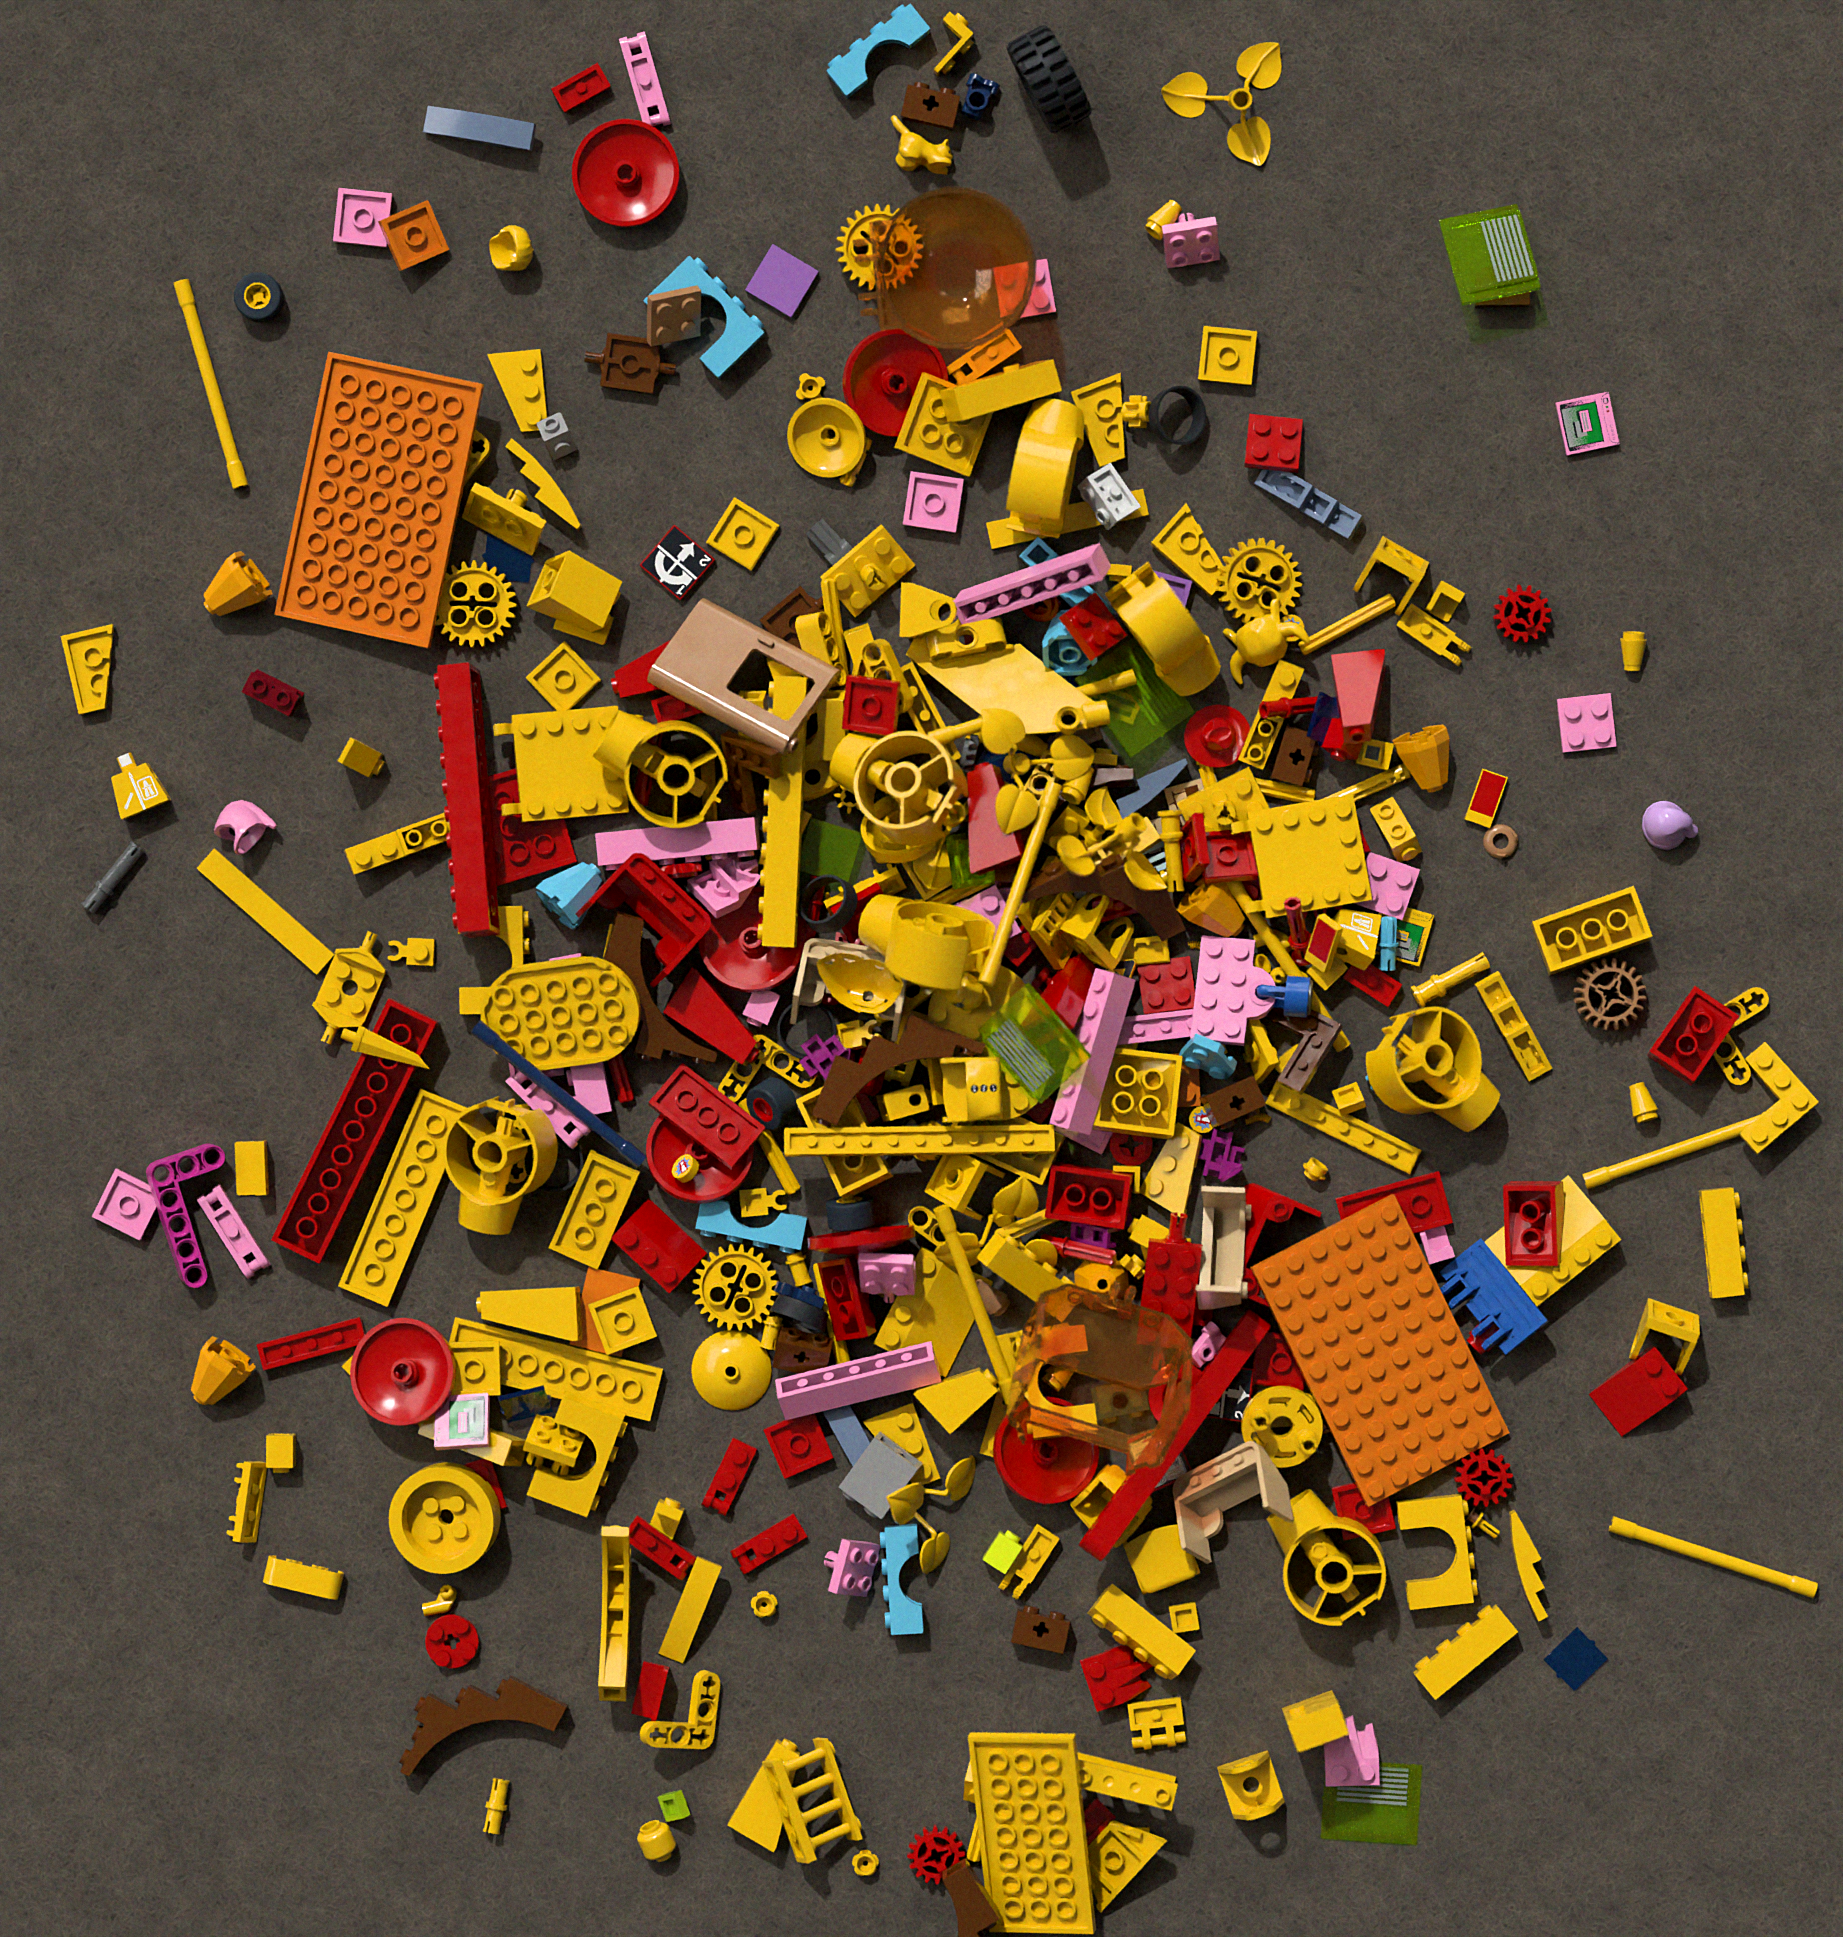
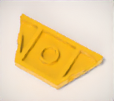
M1112 1820L1087 1847L1091 1887L1098 1902L1096 1907L1100 1912L1110 1904L1167 1840Z

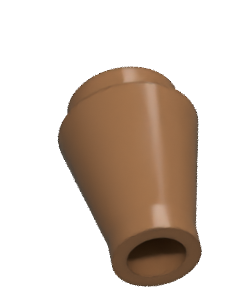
M978 1279L976 1284L986 1311L989 1315L1000 1316L1005 1312L1010 1303L1007 1294Z

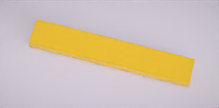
M1143 489L1131 491L1141 507L1121 521L1149 515ZM1084 501L1070 504L1067 507L1061 534L1102 526V524L1097 520L1095 512L1089 503ZM1009 518L986 523L992 549L1033 541L1037 537L1040 539L1048 537L1007 529L1006 524Z
M215 848L197 867L203 875L316 975L334 957L335 954Z
M1277 1080L1265 1102L1267 1105L1408 1174L1411 1173L1421 1152L1420 1149L1349 1114L1341 1116L1338 1109L1304 1092L1300 1095L1279 1084Z

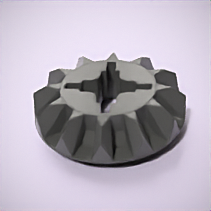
M971 734L970 739L966 738L959 766L965 776L973 770L979 744V737L976 734Z

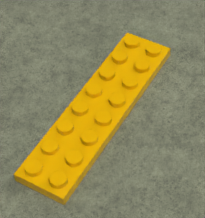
M420 1088L338 1287L386 1307L389 1306L446 1169L443 1161L445 1133L453 1119L463 1110L467 1109V1107Z
M455 1317L449 1342L500 1341L501 1384L562 1399L565 1391L624 1412L626 1416L651 1421L663 1368Z

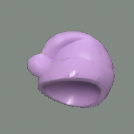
M1656 802L1650 805L1643 815L1642 829L1648 842L1656 848L1670 850L1679 846L1685 837L1693 838L1698 834V827L1693 824V819L1672 802Z

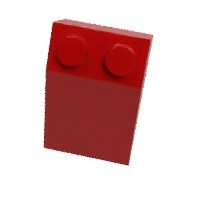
M1694 986L1647 1056L1691 1086L1739 1015Z
M1510 1181L1503 1185L1506 1265L1559 1266L1564 1216L1563 1181Z
M1651 1345L1640 1353L1635 1360H1631L1590 1392L1589 1396L1618 1433L1623 1436L1666 1407L1688 1390V1388L1656 1347Z

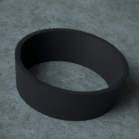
M1174 386L1160 392L1155 396L1149 408L1150 427L1154 434L1164 442L1178 445L1194 442L1202 434L1206 424V408L1202 398L1196 391L1186 386ZM1168 392H1174L1183 396L1192 411V424L1188 432L1178 440L1170 439L1163 432L1159 423V406Z
M830 874L821 875L810 881L802 891L799 899V911L811 929L822 934L833 933L843 928L851 920L857 907V893L854 887L845 880ZM840 882L844 890V897L839 909L825 920H810L808 918V907L815 893L827 884Z
M822 1004L816 1005L815 1007L825 1012L830 1020L832 1029L830 1037L836 1035V1024L831 1012ZM790 1005L779 1018L777 1034L782 1047L789 1054L803 1059L807 1054L793 1050L787 1044L783 1035L784 1021L792 1011V1005Z
M532 1144L525 1155V1170L528 1177H530L532 1172ZM578 1145L575 1149L579 1155L580 1163L576 1176L565 1185L554 1187L543 1184L539 1187L540 1189L548 1192H560L570 1188L577 1182L583 1169V1155Z
M779 1294L770 1309L771 1313L792 1322L793 1319L801 1321L800 1325L821 1333L825 1332L829 1314L812 1305Z

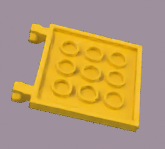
M618 706L511 715V723L494 724V736L513 735L519 803L501 805L502 816L521 815L522 823L628 813L625 782L592 756L605 729L618 712Z
M1353 794L1247 812V821L1229 824L1231 835L1250 832L1258 871L1262 900L1244 903L1246 914L1264 911L1266 919L1287 915L1284 901L1290 897H1297L1301 900L1302 912L1372 900Z

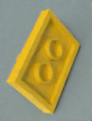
M477 483L474 484L470 491L462 518L531 556H533L538 547L546 524V520L542 519L538 514L523 508L527 504L528 498L520 490L510 489L506 498H503L494 493L490 488Z
M879 525L821 576V579L833 578L836 580L839 600L856 617L911 570L915 564L882 525Z
M1250 767L1177 801V805L1182 810V815L1186 822L1193 813H1203L1206 832L1230 830L1229 824L1248 820L1247 812L1270 808Z

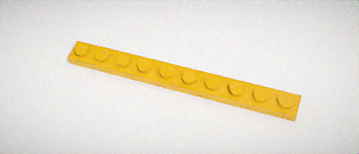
M1054 1125L784 1128V1157L1049 1154L1055 1152Z

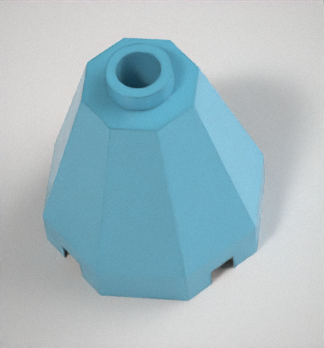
M1061 610L1052 618L1042 641L1043 665L1048 669L1049 666L1052 667L1060 676L1082 675L1087 671L1088 665L1092 663L1093 666L1097 663V657L1092 661L1088 659L1059 619L1068 610Z
M582 862L543 880L536 887V895L551 912L553 910L560 916L558 920L562 924L575 930L582 923L589 908L580 917L575 913L601 887L602 879L600 876L602 873L594 864L588 865Z

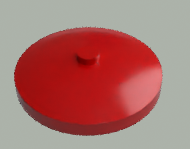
M617 119L601 124L582 140L573 159L572 181L580 202L592 216L616 227H636L656 219L669 207L679 185V163L671 143L658 129L639 120Z
M897 328L877 331L864 338L848 357L842 382L846 404L858 415L863 426L881 435L898 437L922 372L948 381L945 361L935 345L921 334Z
M754 887L740 908L717 919L708 910L707 913L711 919V926L699 940L701 957L711 975L723 985L741 992H762L785 982L799 967L806 943L804 923L798 912L797 947L762 946V940H758V925L763 924V913H759V899L764 897L763 887Z
M659 1115L648 1134L646 1159L652 1177L666 1193L689 1203H710L727 1197L741 1186L752 1166L753 1146L731 1170L663 1116ZM688 1154L698 1161L699 1168L693 1179L683 1183L672 1175V1168L679 1157Z
M897 1225L829 1233L808 1237L807 1240L810 1250L829 1254L856 1255V1259H859V1252L873 1253L888 1249L915 1237L916 1234L914 1225Z
M410 1318L390 1319L373 1327L358 1343L351 1361V1385L359 1404L375 1419L397 1426L416 1425L437 1414L451 1396L456 1380L454 1354L448 1341L433 1326Z
M1044 1397L1048 1402L1056 1406H1075L1060 1398ZM1023 1402L1018 1404L1004 1416L995 1433L993 1457L999 1476L1013 1493L1032 1503L1043 1505L1057 1504L1075 1497L1090 1483L1097 1469L1099 1443L1096 1433L1034 1440L1033 1434H1027L1026 1418H1031L1030 1408H1024Z

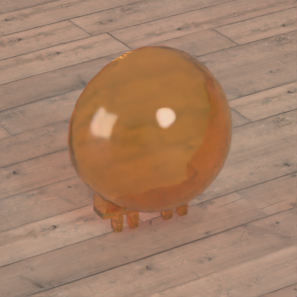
M947 186L927 191L908 201L890 220L869 222L871 238L853 239V246L872 245V255L860 254L854 256L855 263L873 261L876 292L860 293L858 298L862 301L877 298L878 309L867 308L861 310L860 317L879 315L880 330L902 329L920 342L942 349H968L984 345L1003 335L1020 319L1030 302L1036 283L1037 259L1032 238L1023 221L1006 203L989 193L970 187Z

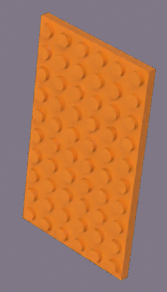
M328 352L274 615L416 646L431 647L485 384Z
M1391 1194L1250 1267L1368 1507L1470 1454L1469 1452H1474L1510 1433L1395 1195Z

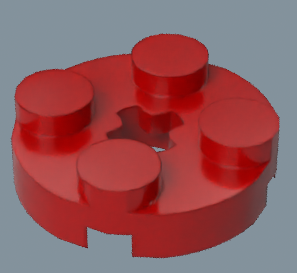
M447 1614L436 1619L428 1628L425 1638V1646L430 1658L438 1666L447 1668H458L466 1665L475 1656L479 1645V1635L474 1624L457 1614ZM448 1634H453V1637H459L460 1642L456 1643V1648L451 1650L450 1645H445Z

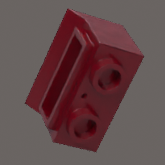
M259 669L250 673L241 691L290 717H293L304 695V692Z

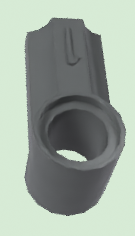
M823 518L806 533L814 545L825 554V559L832 566L853 549L844 538L841 539Z

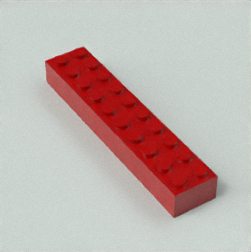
M469 662L438 665V673H434L435 688L439 689L440 700H436V710L438 716H441L442 726L438 727L439 741L443 742L444 753L440 754V763L446 773V779L442 780V789L444 796L447 795L448 806L444 807L446 822L450 824V833L446 834L448 849L452 850V859H449L448 866L450 875L454 876V886H451L450 890L452 902H456V913H453V926L455 929H458V933L468 938L500 935L480 670Z
M388 998L372 1032L418 1054L422 1059L439 1021L392 998ZM365 1053L361 1054L271 1239L272 1241L319 1264L323 1262L418 1066Z

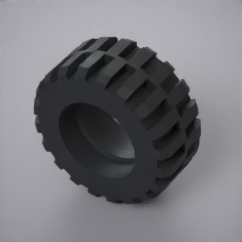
M1041 25L1009 42L1007 52L1035 109L1051 133H1059L1089 117L1092 108L1068 57L1048 26Z

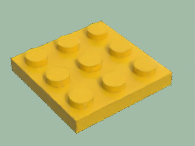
M922 372L894 448L970 477L993 412L963 421L948 422L939 390L956 385Z

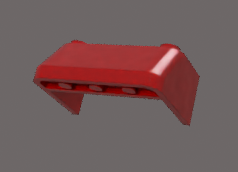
M642 853L632 854L575 913L580 917L595 901L602 907L610 910L616 909L625 901L663 938L656 945L655 954L658 960L666 967L650 983L653 988L673 970L711 926V919L708 913L648 856Z
M1250 1183L1243 1187L1246 1191V1204L1251 1205V1221H1246L1243 1282L1248 1283L1247 1298L1269 1307L1266 1299L1257 1295L1260 1287L1252 1270L1246 1268L1266 1218L1275 1222H1284L1290 1218L1295 1207L1318 1217L1321 1216L1322 1212L1259 1184Z

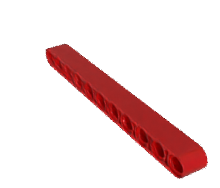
M1250 1309L1245 1312L1215 1353L1213 1359L1210 1360L1078 1545L1099 1562L1106 1557L1271 1326L1268 1322Z

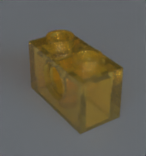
M1142 1376L1090 1387L1092 1400L1095 1403L1097 1420L1102 1419L1103 1424L1118 1421V1416L1128 1414L1129 1418L1145 1415V1410H1149ZM1117 1394H1124L1128 1398V1403L1123 1408H1117L1112 1403L1113 1397Z

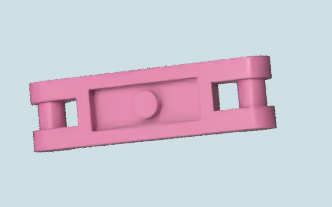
M645 31L637 33V36L633 38H620V45L642 122L652 126L663 124V126L670 125V118ZM641 47L642 53L632 56L630 49ZM658 106L659 114L649 116L648 109Z
M519 1071L514 1077L510 1076L506 1083L533 1110L540 1108L547 1115L555 1132L571 1149L578 1145L577 1141L583 1135L587 1136L592 1131L534 1082L525 1090L521 1086L527 1079L523 1073ZM572 1122L576 1128L568 1134L564 1128Z
M218 1184L206 1196L202 1194L197 1197V1201L241 1271L249 1279L255 1275V1271L260 1268L265 1269L271 1263L228 1198L223 1187ZM219 1200L223 1207L215 1211L211 1204ZM252 1252L256 1259L248 1263L244 1256Z

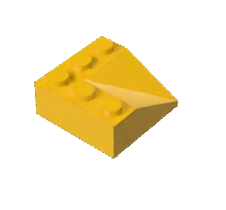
M1115 1048L1091 1130L1170 1140L1174 1136L1182 1056Z

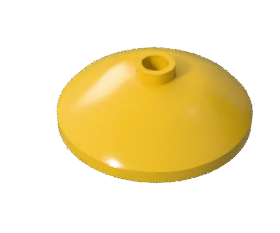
M831 398L811 400L802 405L793 414L788 425L787 440L791 454L802 468L814 475L828 478L841 476L852 470L863 456L866 445L864 426L858 415L841 401ZM829 429L835 432V437L828 435Z
M738 1330L721 1331L711 1335L702 1342L692 1361V1379L700 1396L709 1404L724 1410H739L757 1402L767 1390L772 1374L769 1354L765 1348L760 1347L761 1342L754 1336ZM727 1367H734L736 1374L728 1376L726 1374Z

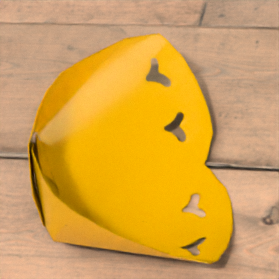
M835 953L825 956L816 962L818 973L831 995L844 1006L859 1013L878 1014L884 1012L900 995L904 985L902 979L892 973L885 966V963L875 959L864 960L854 954ZM844 958H846V959H848V960H855V961H852V962L849 963V962H848L847 960H845ZM831 960H834L832 965L825 964V962H830ZM870 991L873 993L872 1001L867 1002L863 1000L865 992Z

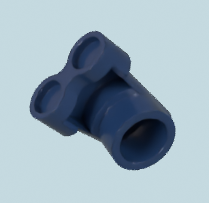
M971 73L966 83L968 92L961 113L974 120H980L990 99L996 97L1000 85L992 80H986L978 74ZM975 101L980 107H974L970 103Z

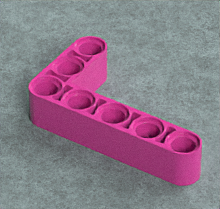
M210 1143L150 1163L146 1170L148 1183L179 1278L184 1284L192 1288H198L206 1282L207 1271L178 1182L215 1170L223 1165L225 1161L224 1151L219 1146ZM214 1149L217 1153L216 1160L212 1163H207L205 1154L207 1151ZM185 1158H189L192 1163L191 1168L186 1172H182L180 1170V1162ZM159 1167H164L166 1169V1176L164 1179L157 1181L154 1177L155 1170ZM168 1192H172L175 1198L174 1202L169 1206H165L162 1201L163 1196ZM180 1217L183 1222L182 1227L178 1231H172V1220ZM183 1243H189L191 1246L190 1253L186 1256H180L179 1247ZM192 1268H197L199 1271L198 1278L195 1281H188V1271Z

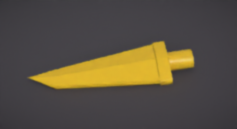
M359 1025L357 1033L345 1028L342 1032L341 1039L353 1043L351 1051L429 1069L418 1054L367 1030L363 1026Z

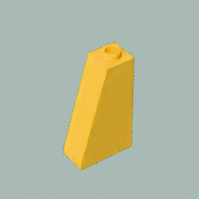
M580 1286L480 1292V1297H477V1312L481 1313V1319L570 1341L583 1340Z
M435 1415L418 1424L420 1427L418 1434L434 1440ZM489 1427V1447L463 1448L460 1450L502 1466H521L526 1453L523 1450L526 1440Z
M784 1738L781 1742L777 1739L765 1760L778 1758L786 1763L798 1758L800 1752L796 1750L798 1746L790 1740ZM762 1764L730 1818L728 1826L774 1852L783 1821ZM795 1771L790 1772V1775L788 1776L791 1786L793 1783Z

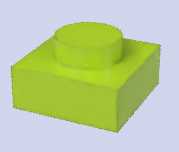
M682 1790L665 1793L657 1797L666 1822L683 1819L690 1815Z

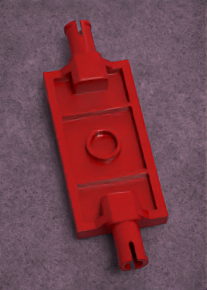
M1178 1212L1171 1213L1169 1234L1163 1239L1149 1238L1136 1343L1154 1345L1151 1367L1154 1369H1158L1160 1359H1162L1161 1368L1168 1364L1171 1347L1190 1348L1197 1294L1196 1285H1198L1203 1245L1187 1241L1185 1229L1188 1215L1184 1213L1180 1214L1179 1223H1177Z

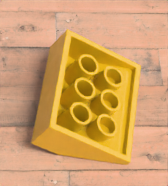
M1569 1175L1562 1180L1564 1188V1216L1559 1266L1506 1265L1504 1227L1485 1241L1487 1246L1536 1306L1621 1240Z
M921 1246L914 1260L917 1276L915 1295L896 1296L873 1344L887 1351H893L931 1341L939 1363L940 1375L946 1377L975 1317L956 1267L947 1264L936 1257L933 1251ZM972 1271L975 1281L981 1279L990 1286L992 1285L993 1281Z

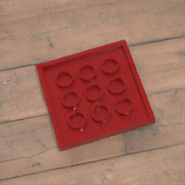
M516 768L488 776L497 886L578 862L565 819L521 823V815L502 816V804L519 803Z

